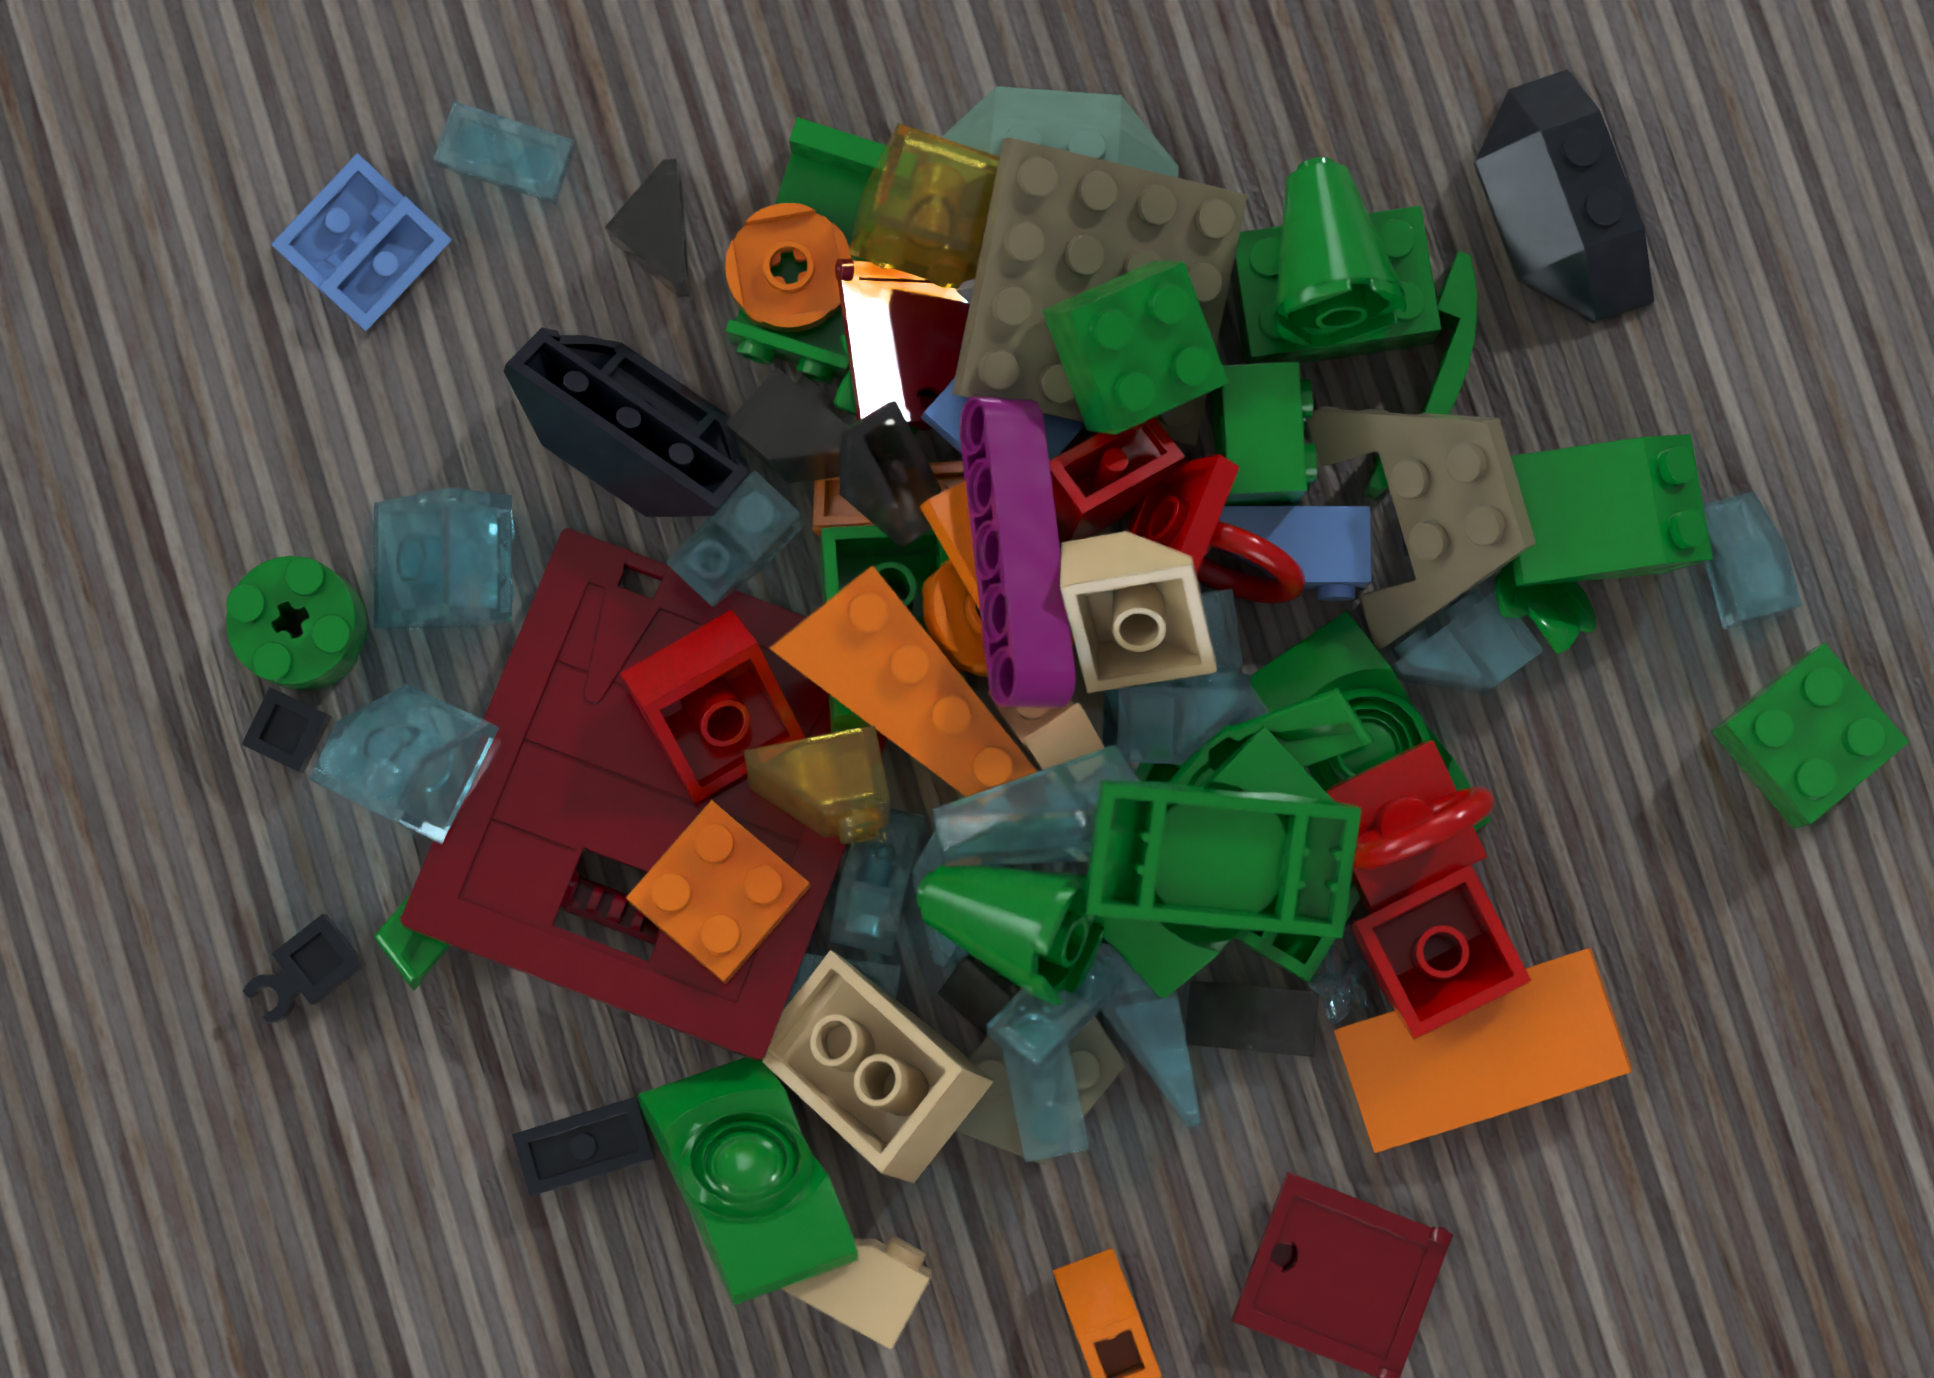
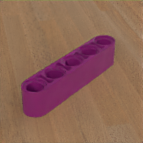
M973 396L964 404L959 430L991 696L1000 707H1065L1070 702L1074 692L1075 666L1069 619L1060 588L1061 554L1042 410L1034 400Z

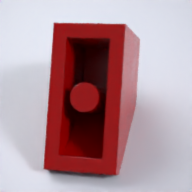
M1155 417L1116 435L1099 433L1049 461L1058 537L1061 543L1088 538L1118 521L1183 462L1184 454Z

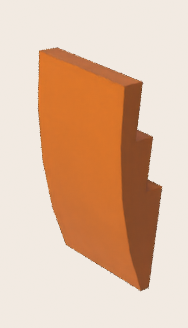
M1586 948L1526 967L1525 969L1532 980L1531 982L1415 1040L1412 1039L1395 1010L1334 1029L1374 1153L1463 1127L1631 1073L1633 1069L1592 948Z

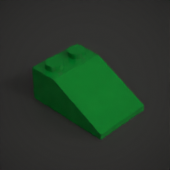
M1691 434L1638 437L1511 455L1536 541L1534 546L1512 560L1516 586L1660 575L1713 560Z

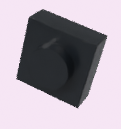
M269 687L241 745L304 774L332 716Z

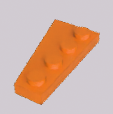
M874 566L867 568L769 647V649L985 812L990 810L1037 771Z

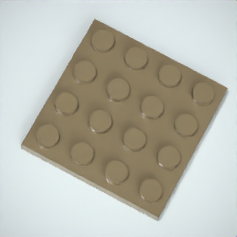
M1003 138L952 395L966 398L980 396L1034 400L1039 404L1042 414L1084 423L1042 310L1152 261L1185 262L1216 347L1248 194L1016 138ZM1207 393L1155 416L1174 442L1196 446Z

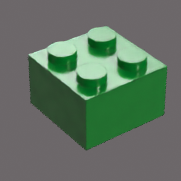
M1152 261L1042 310L1087 431L1116 435L1228 384L1184 261Z
M1299 362L1222 365L1228 384L1211 391L1215 455L1220 454L1240 466L1224 506H1297L1304 494L1309 492L1310 482H1316L1315 444H1304L1303 432L1306 427V419L1312 418L1313 415L1311 381L1300 380Z
M1825 643L1806 651L1711 730L1712 734L1793 829L1811 825L1909 743Z

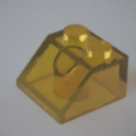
M898 123L861 194L849 254L868 260L881 268L896 269L930 280L933 284L943 288L958 289L964 281L975 279L1000 157Z
M875 725L744 751L749 788L824 838L839 835L842 844L857 843L877 837L879 835L877 828L888 826L891 801Z

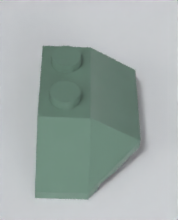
M996 86L929 148L924 208L989 213L1003 138H1016L1173 177H1178L1179 166L1121 95Z

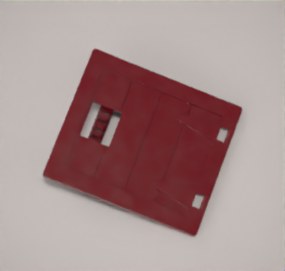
M565 528L558 538L402 913L401 924L406 929L752 1060L762 1061L768 1052L889 738L881 732L831 735L829 693L769 649L775 642L807 618L806 616L576 530ZM625 568L662 581L658 585L653 599L620 587ZM732 609L757 641L806 740L695 804L646 723L620 673ZM712 800L810 882L811 887L725 985L631 905L626 899L629 894L581 877L579 872L576 871V867L583 850L585 849L648 873ZM559 909L655 945L649 961L553 926Z

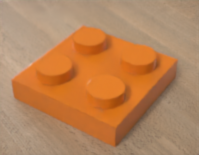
M711 800L629 893L626 899L726 985L811 886L810 882Z

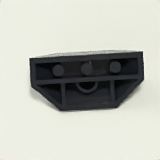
M1568 69L1509 89L1477 155L1474 167L1516 280L1555 303L1579 313L1578 316L1593 324L1652 304L1655 300L1645 228L1600 109Z
M541 327L505 365L503 372L541 445L645 517L715 516L748 478L751 470L746 459H743L741 456L738 441L726 414L622 342L585 335H560L558 330Z

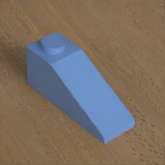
M1370 506L1223 507L1218 521L1259 535L1287 552L1304 572L1305 587L1303 591H1317V600H1354L1355 590H1365L1371 583ZM1216 548L1258 570H1261L1273 576L1270 572H1268L1261 566L1244 557H1241L1237 554L1220 548Z

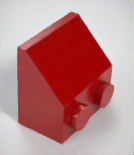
M732 609L620 673L646 723L695 804L806 740L757 641Z
M1471 864L1355 921L1350 927L1379 987L1413 1040L1532 981Z

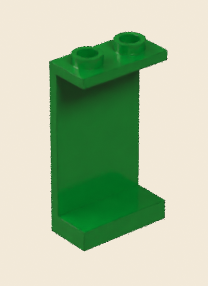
M797 117L789 139L792 154L775 204H803L816 210L817 214L826 217L843 232L849 245L852 260L889 262L919 171L918 156ZM786 252L781 254V264L777 267H771L773 277L781 276L786 284H792L798 281L799 273L807 271V262H796L793 252ZM741 308L739 309L736 321L731 319L728 321L725 330L730 344L738 346L736 354L747 360L763 365H772L774 358L798 365L796 373L800 376L823 384H832L834 377L843 379L850 370L849 358L840 340V336L845 333L842 309L817 327L793 333L778 332L767 327H760L754 324Z

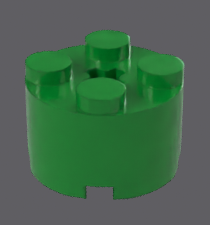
M284 556L265 561L250 570L227 596L226 630L235 655L252 673L277 686L306 692L324 689L343 679L351 672L358 661V656L368 630V619L364 604L356 590L346 580L312 558ZM296 612L309 617L301 623L303 634L299 637L286 631V628L292 624L291 616Z

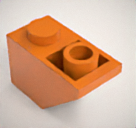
M1113 1247L1052 1270L1092 1378H1162Z

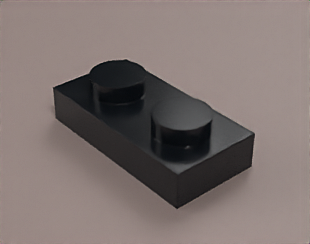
M638 1096L512 1134L530 1197L656 1159L645 1116L639 1105Z

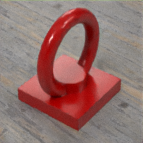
M1218 454L1182 462L1137 503L1126 531L1191 556L1198 582L1237 598L1267 604L1290 602L1299 597L1305 587L1304 572L1287 552L1259 535L1218 521L1240 466L1224 456ZM1211 546L1220 548L1256 563L1276 578H1264L1245 574L1225 567L1205 557Z
M1426 740L1325 789L1326 793L1335 802L1357 805L1362 808L1352 880L1367 912L1374 913L1470 864L1473 865L1487 858L1473 825L1484 819L1494 807V796L1490 790L1478 786L1457 791L1434 740Z

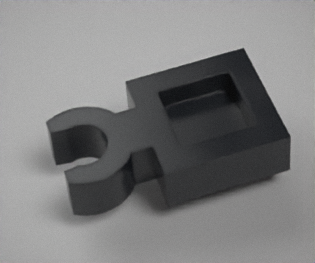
M321 914L272 953L283 969L275 975L263 974L254 977L247 983L243 992L247 997L253 998L264 988H273L278 995V1004L263 1018L267 1023H278L291 1014L297 995L302 993L310 1004L316 1005L366 964L327 914Z

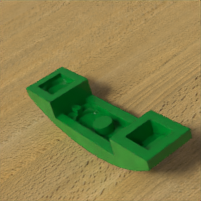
M1461 251L1457 252L1451 262L1437 298L1441 327L1452 332L1420 414L1449 415L1461 390L1470 363L1477 322V291L1471 255ZM1379 453L1363 496L1373 500L1389 489Z

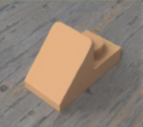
M990 690L987 691V697L1059 801H1062L1114 765L1079 703L1074 705L1072 700H1070L1065 707L1061 708L1000 707L994 702Z

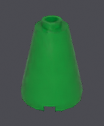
M1315 157L1301 162L1297 166V170L1287 177L1285 184L1275 305L1277 331L1283 339L1299 345L1312 346L1310 334H1330L1331 344L1339 345L1370 338L1390 329L1397 323L1396 310L1399 308L1405 313L1407 307L1405 294L1349 169L1342 164L1335 163L1333 159L1328 157Z
M943 863L934 872L931 871L925 875L917 892V906L921 909L922 920L926 925L1037 999L1056 1006L1063 1003L1058 996L1062 991L1074 994L1081 987L1093 965L1104 928L1093 925L1094 916L1083 913L1087 876L1082 874Z

